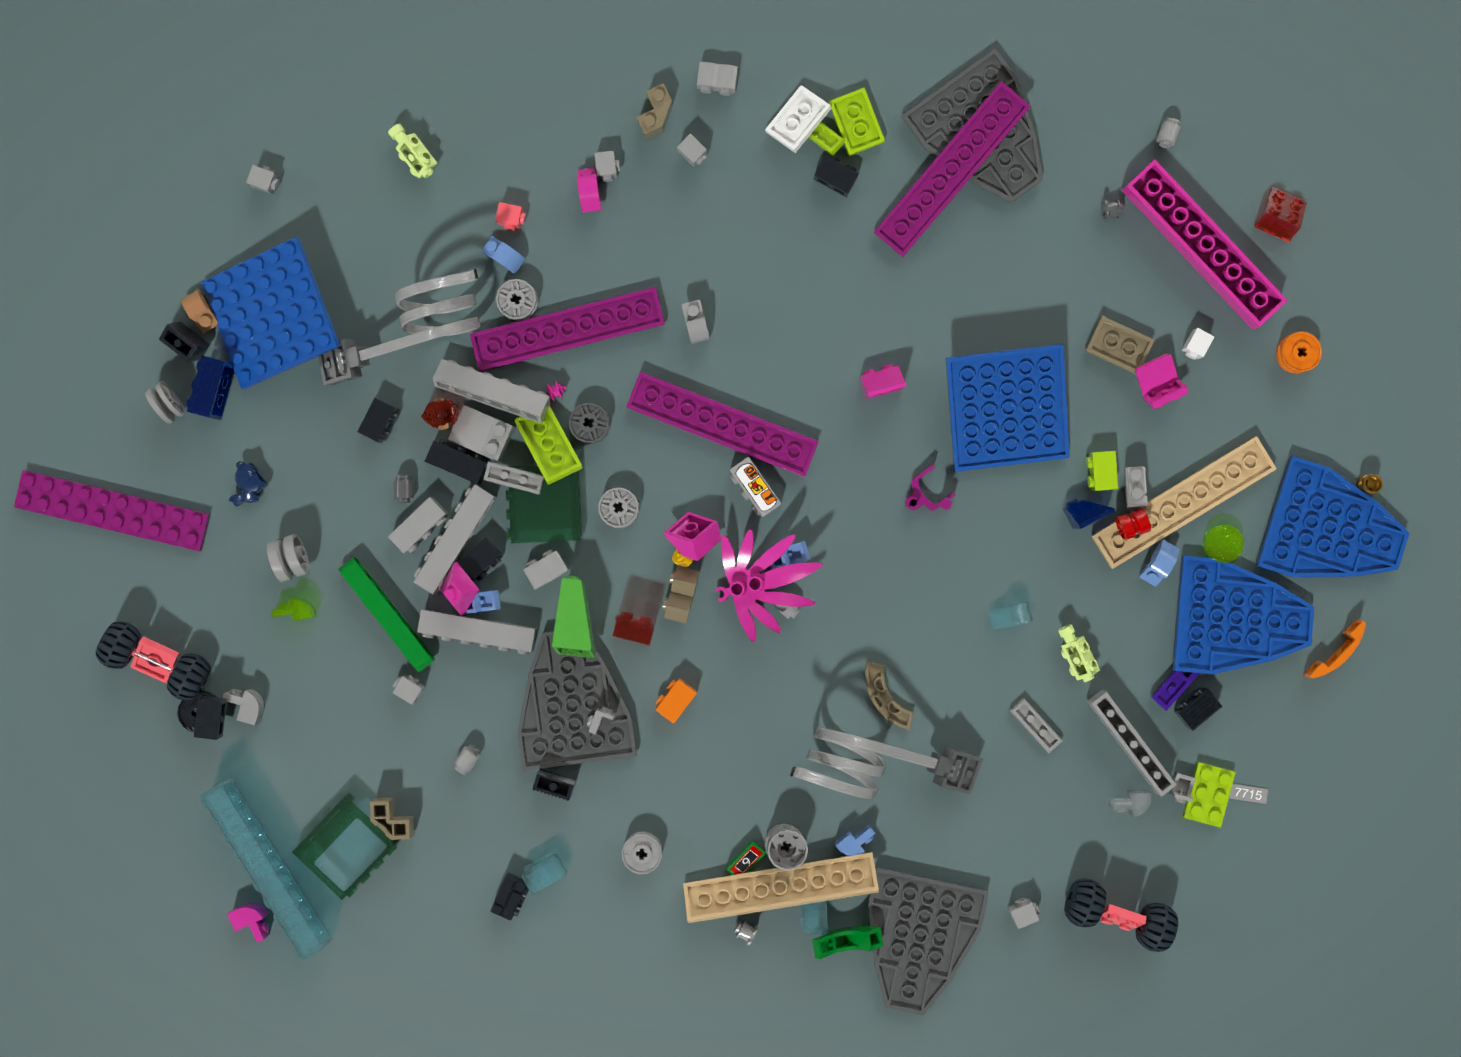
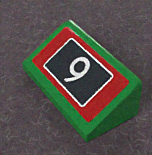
M752 839L729 863L726 870L732 875L748 873L766 854V851Z

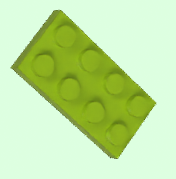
M549 407L542 424L523 417L514 420L547 485L583 468L551 407Z

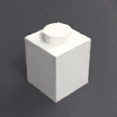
M1199 328L1193 329L1182 351L1186 352L1185 355L1193 360L1203 358L1214 336Z

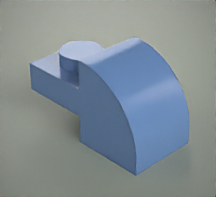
M491 236L481 251L513 274H516L525 261L521 254L494 236Z
M805 541L792 544L776 562L770 565L771 570L811 559Z
M498 590L478 592L465 614L501 609Z
M869 824L855 836L849 830L835 841V846L842 853L849 856L862 854L865 852L862 844L866 845L872 841L875 832Z

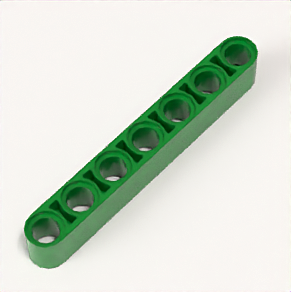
M352 557L338 568L343 578L418 672H421L435 661L432 653L357 558Z

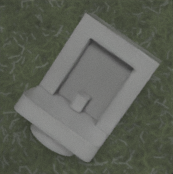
M606 707L597 708L595 715H591L587 726L590 727L588 732L596 735L603 717L614 720L616 714L612 713L613 710Z
M1175 772L1173 781L1177 786L1171 789L1169 794L1174 797V801L1183 804L1186 801L1192 802L1193 798L1190 796L1195 778Z

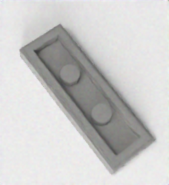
M488 461L483 480L540 495L544 477L543 475Z
M1022 698L1009 710L1047 753H1050L1063 741L1025 698Z

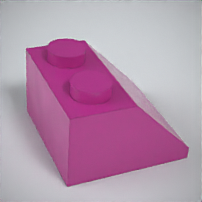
M893 364L882 366V370L877 372L874 369L864 371V375L860 376L865 399L903 390L906 387L899 366L893 367Z
M687 512L664 532L665 537L682 556L696 561L722 540L717 521L691 512Z

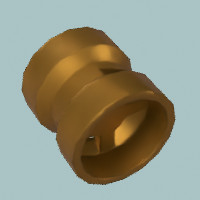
M1364 475L1357 480L1356 486L1366 494H1375L1381 491L1383 481L1378 475Z

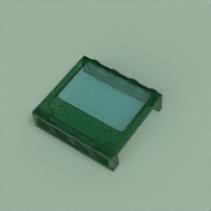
M350 793L334 807L292 852L341 900L346 896L350 898L358 890L356 885L359 882L363 884L371 876L369 872L373 868L377 870L384 863L382 858L386 854L390 856L397 849L395 845L399 841L390 840L378 826H375L370 821V818L352 802L355 798Z

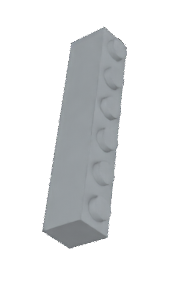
M441 359L432 378L435 387L541 424L550 407V398L542 391L535 392L525 385L518 386L512 384L507 379L495 378L490 373L478 372L473 367L461 366L453 360L446 361Z
M475 484L473 487L470 486L465 493V501L463 503L460 502L456 507V515L446 523L444 527L446 531L443 536L440 534L434 543L436 547L433 552H428L424 558L426 563L422 568L419 567L414 574L416 578L414 583L431 594H437L451 567L457 562L497 498L479 485Z
M422 609L417 632L423 633L422 637L434 638L435 635L441 636V640L452 642L453 639H458L461 644L471 645L472 642L479 643V647L490 648L492 645L498 646V650L509 651L510 648L517 650L516 653L528 655V652L534 651L537 628Z
M1101 690L1086 701L1156 794L1162 797L1177 786L1107 692Z

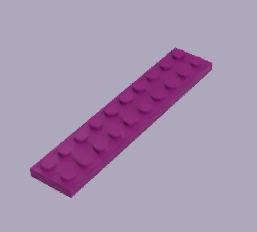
M1001 81L874 233L901 257H904L1031 106Z
M656 287L479 331L470 334L479 372L663 326L665 322Z
M643 372L639 373L626 406L628 409L802 477L806 476L819 442Z
M22 470L14 508L195 551H202L211 515Z

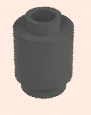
M411 475L396 476L394 481V499H398V503H410V499H414Z

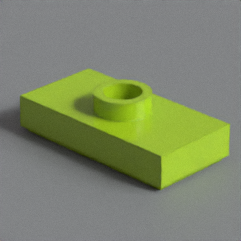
M822 122L819 123L808 137L831 156L845 143L841 136Z

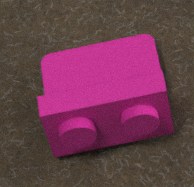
M1168 353L1135 369L1143 399L1153 409L1160 408L1166 403L1180 399L1183 395L1189 393L1187 386L1178 379L1172 356Z

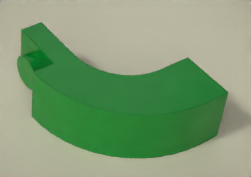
M878 926L843 927L821 933L822 936L812 939L815 959H822L848 950L872 951L883 946L881 928Z

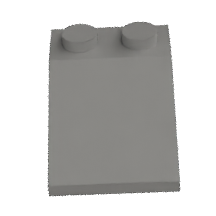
M462 405L448 440L501 462L516 427Z

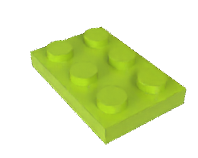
M865 87L828 102L831 105V112L840 135L845 140L844 145L848 156L885 143Z
M1196 761L1192 776L1195 778V782L1190 796L1193 798V801H1186L1182 817L1221 828L1236 772Z

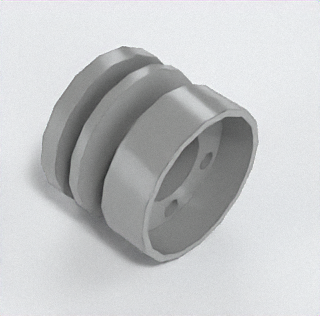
M790 824L776 825L769 830L765 837L764 845L772 864L780 870L786 871L800 867L808 854L807 842L801 832ZM786 841L787 848L784 849L782 843Z

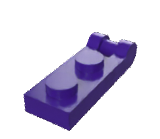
M1173 671L1150 698L1167 711L1200 673L1189 672L1186 677L1182 674L1183 671Z

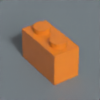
M681 678L677 681L673 679L667 687L669 692L666 696L661 695L655 703L658 705L655 710L673 724L698 692Z

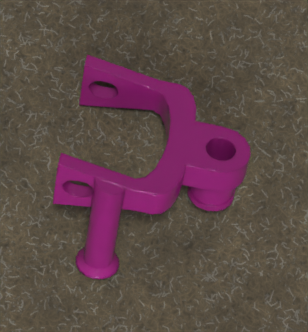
M933 464L911 480L914 492L905 500V505L908 509L916 510L923 504L932 511L940 506L944 510L951 508L952 502L950 499L956 496L954 492L934 504L926 498L919 487V479L935 468ZM915 499L916 505L911 506L910 500Z

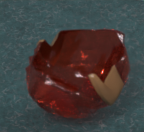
M441 397L433 399L427 404L421 418L431 427L444 430L448 429L449 426L455 425L460 411L459 407L451 399Z

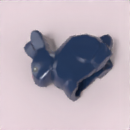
M239 461L236 463L238 469L235 473V482L242 490L240 493L234 494L229 498V501L233 502L236 507L240 506L243 502H258V493L268 486L267 481L263 480L253 463L245 464Z

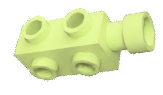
M401 124L393 126L388 131V134L393 140L398 142L396 147L399 152L398 156L409 165L411 174L418 178L431 176L437 162L415 133L406 135L405 129Z
M1072 624L1058 629L1060 637H1063L1065 641L1061 645V654L1070 664V674L1075 676L1077 680L1083 679L1084 682L1094 679V674L1100 671L1085 637L1076 638Z

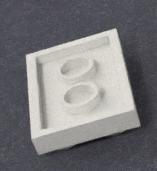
M801 85L765 131L796 153L832 109L831 105Z

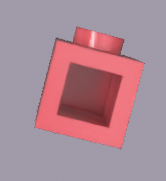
M499 202L496 223L510 231H515V228L521 229V224H525L526 220L524 209L520 206Z

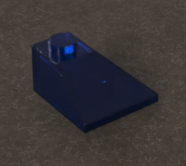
M1077 498L1067 502V507L1063 508L1072 529H1082L1116 512L1112 507L1087 500L1078 501Z

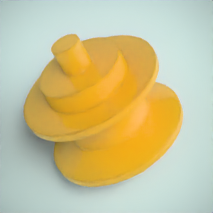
M677 549L672 556L673 562L682 567H688L693 559L682 556Z

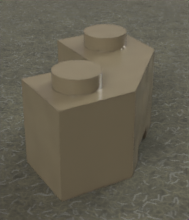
M664 83L646 91L653 110L637 117L638 124L646 140L664 132L667 119L673 107L672 100Z
M677 565L676 572H671L669 583L672 584L669 599H664L662 607L665 610L664 618L686 624L700 571Z
M394 797L374 798L370 801V821L375 826H378L390 840L410 839L414 836V816H395Z

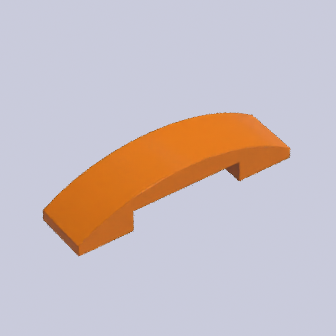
M1355 620L1343 632L1348 639L1325 663L1315 661L1303 675L1312 679L1321 677L1342 665L1359 645L1366 623L1363 620Z

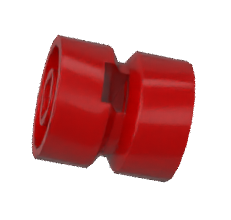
M1143 508L1132 511L1130 516L1124 514L1115 518L1118 532L1124 541L1134 538L1136 533L1142 535L1151 531L1149 518Z

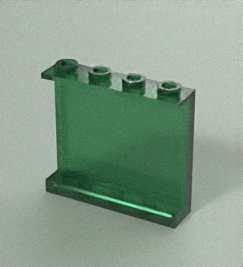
M537 465L508 466L542 475ZM579 470L550 485H547L544 479L540 495L508 487L509 490H506L505 493L506 501H509V509L506 511L507 521H510L507 536L511 543L582 540Z

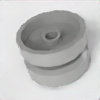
M296 534L284 537L283 542L281 540L268 542V559L275 576L280 582L293 579L294 574L297 577L309 574V559L302 541Z

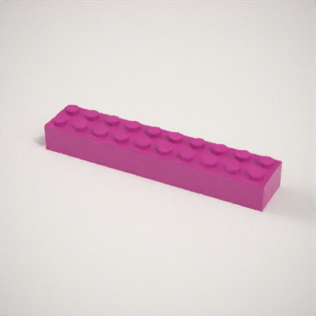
M1153 160L1121 190L1252 330L1260 327L1288 301L1156 160Z

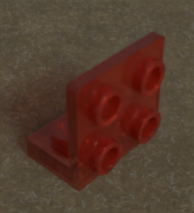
M1272 187L1265 210L1256 220L1254 227L1289 243L1301 228L1307 202Z
M625 611L616 615L614 637L650 646L655 627L652 618L641 616L640 619L634 618V614Z

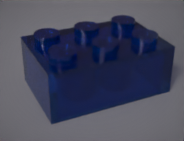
M201 356L196 365L198 370L196 378L193 379L191 384L192 394L187 399V412L222 420L235 373L234 364Z

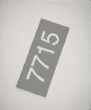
M1233 784L1229 799L1266 804L1268 789Z

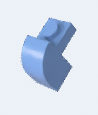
M1162 539L1153 550L1151 561L1142 570L1139 578L1156 587L1172 571L1178 558L1179 548Z

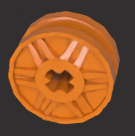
M1297 332L1286 336L1280 341L1276 349L1278 364L1283 370L1294 374L1312 370L1318 365L1322 356L1320 342L1308 332Z

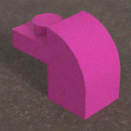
M596 168L577 170V183L582 213L600 211L601 198Z
M247 903L227 914L234 931L249 925L256 942H260L269 936V927L265 921L263 922V918L268 915V912L262 906L255 903Z

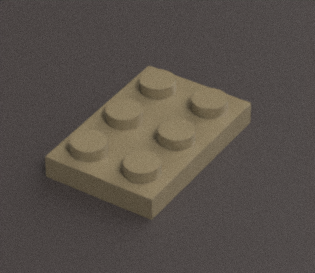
M1101 316L1085 352L1136 375L1135 369L1144 364L1154 339Z

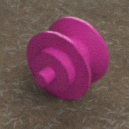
M555 381L554 386L547 384L546 394L554 402L555 397L559 396L563 399V390H566V386L562 387L557 381Z

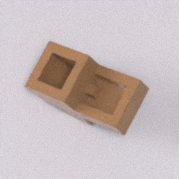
M199 289L181 299L187 315L190 319H193L203 334L217 326L218 321Z

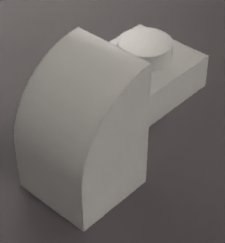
M700 300L681 304L691 344L710 340Z
M231 689V691L224 693L223 698H226L227 702L240 705L237 721L252 725L261 723L264 713V702L258 692L248 689L243 694V691Z

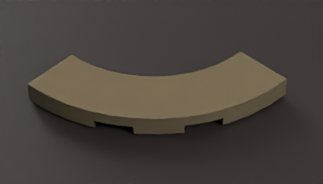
M866 661L865 682L873 704L887 720L903 729L910 730L914 711L899 705L888 692L885 683V665Z

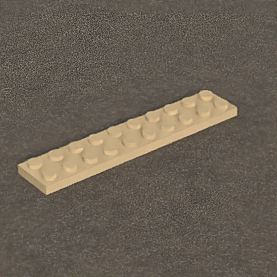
M1255 436L1149 500L1145 512L1151 524L1150 532L1142 535L1136 533L1134 538L1124 541L1118 532L1116 522H1113L1091 537L1110 568L1113 569L1277 468L1258 437Z
M872 852L804 863L797 869L790 871L774 868L683 883L688 923L879 892Z

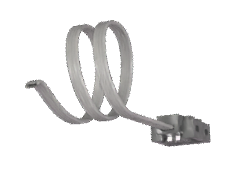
M477 268L467 272L418 282L399 289L395 293L396 304L400 309L406 311L399 318L400 325L403 331L411 335L370 348L356 346L355 339L339 340L341 347L318 356L323 384L337 385L362 377L361 368L370 365V358L435 338L458 335L480 328L479 317L441 326H421L408 323L429 315L451 313L476 305L474 294L446 299L432 304H421L403 300L423 292L475 281L479 278Z
M817 727L814 735L815 738L850 749L874 765L812 749L809 750L806 759L841 770L860 781L867 788L846 783L798 766L792 767L790 776L848 795L873 799L876 797L878 785L870 776L880 777L884 774L886 768L885 761L876 754L879 753L925 766L927 771L935 774L933 783L970 795L983 758L945 746L942 754L932 752L931 757L859 736Z

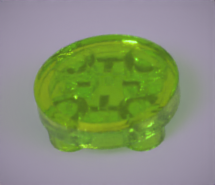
M1217 525L1212 527L1203 537L1204 550L1209 558L1221 563H1229L1236 560L1242 553L1244 540L1241 533L1235 527Z

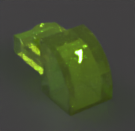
M303 598L288 599L289 604L277 605V609L271 610L273 618L292 614L293 621L317 617L313 605Z

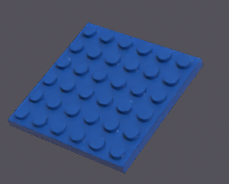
M294 237L201 282L212 313L218 321V329L241 389L250 388L341 347L302 243L298 237Z
M1063 344L945 358L955 472L1070 458Z

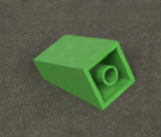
M568 576L567 578H562L552 647L557 654L596 658L586 588L578 577Z

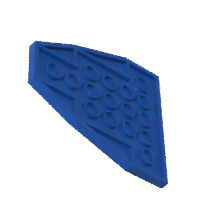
M1290 456L1256 566L1290 577H1348L1398 570L1409 532L1377 501L1331 468Z
M1182 556L1173 671L1217 674L1273 661L1312 645L1314 606L1282 586L1223 559Z

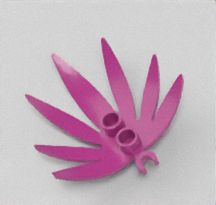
M748 530L743 539L737 566L732 544L726 536H722V560L730 587L721 586L716 588L715 591L722 590L724 592V596L719 598L718 601H725L730 595L733 596L738 618L752 642L756 641V626L750 611L765 626L777 633L781 632V628L774 616L763 606L756 603V600L789 607L815 605V601L800 595L786 592H766L765 590L798 581L823 566L822 563L792 564L760 574L761 571L776 562L788 550L796 538L795 534L784 538L768 549L749 570L746 568L753 553V530Z

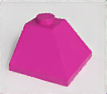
M455 562L439 590L456 611L463 616L478 593L479 588L461 566Z

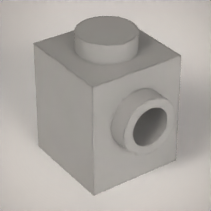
M691 133L677 147L678 153L693 167L697 164L700 166L707 159V149Z
M614 151L594 153L598 179L602 180V182H611L614 178H618L617 172H620L619 160H615Z
M252 165L246 183L253 188L273 195L274 191L279 187L280 180L279 176L274 173V169L267 166L260 168Z
M411 674L409 676L404 675L402 678L398 677L395 681L393 694L413 705L417 702L426 686L419 683L417 677Z
M1029 898L1018 899L1015 901V904L1008 906L1013 922L1018 929L1040 921L1037 914H1040L1036 903H1032Z

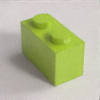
M1116 451L1088 453L1086 466L1090 470V476L1087 478V483L1091 491L1118 489Z

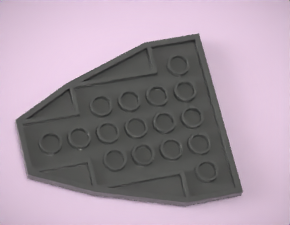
M995 48L903 114L901 118L922 147L937 158L1001 81L1023 100L1024 97L1018 78ZM1028 111L968 180L1009 203L1015 201L1043 180L1037 139Z
M554 631L543 632L528 674L517 733L522 770L527 771L637 756L632 716L605 661L596 648V658L557 654L552 647ZM606 707L613 710L612 713L616 714L614 720L603 717L596 735L588 732L590 727L587 726L590 716L595 715L597 708Z
M875 866L879 892L869 895L868 912L870 926L881 928L883 946L874 949L873 956L886 1008L924 1015L951 982L978 936L983 923L989 891Z

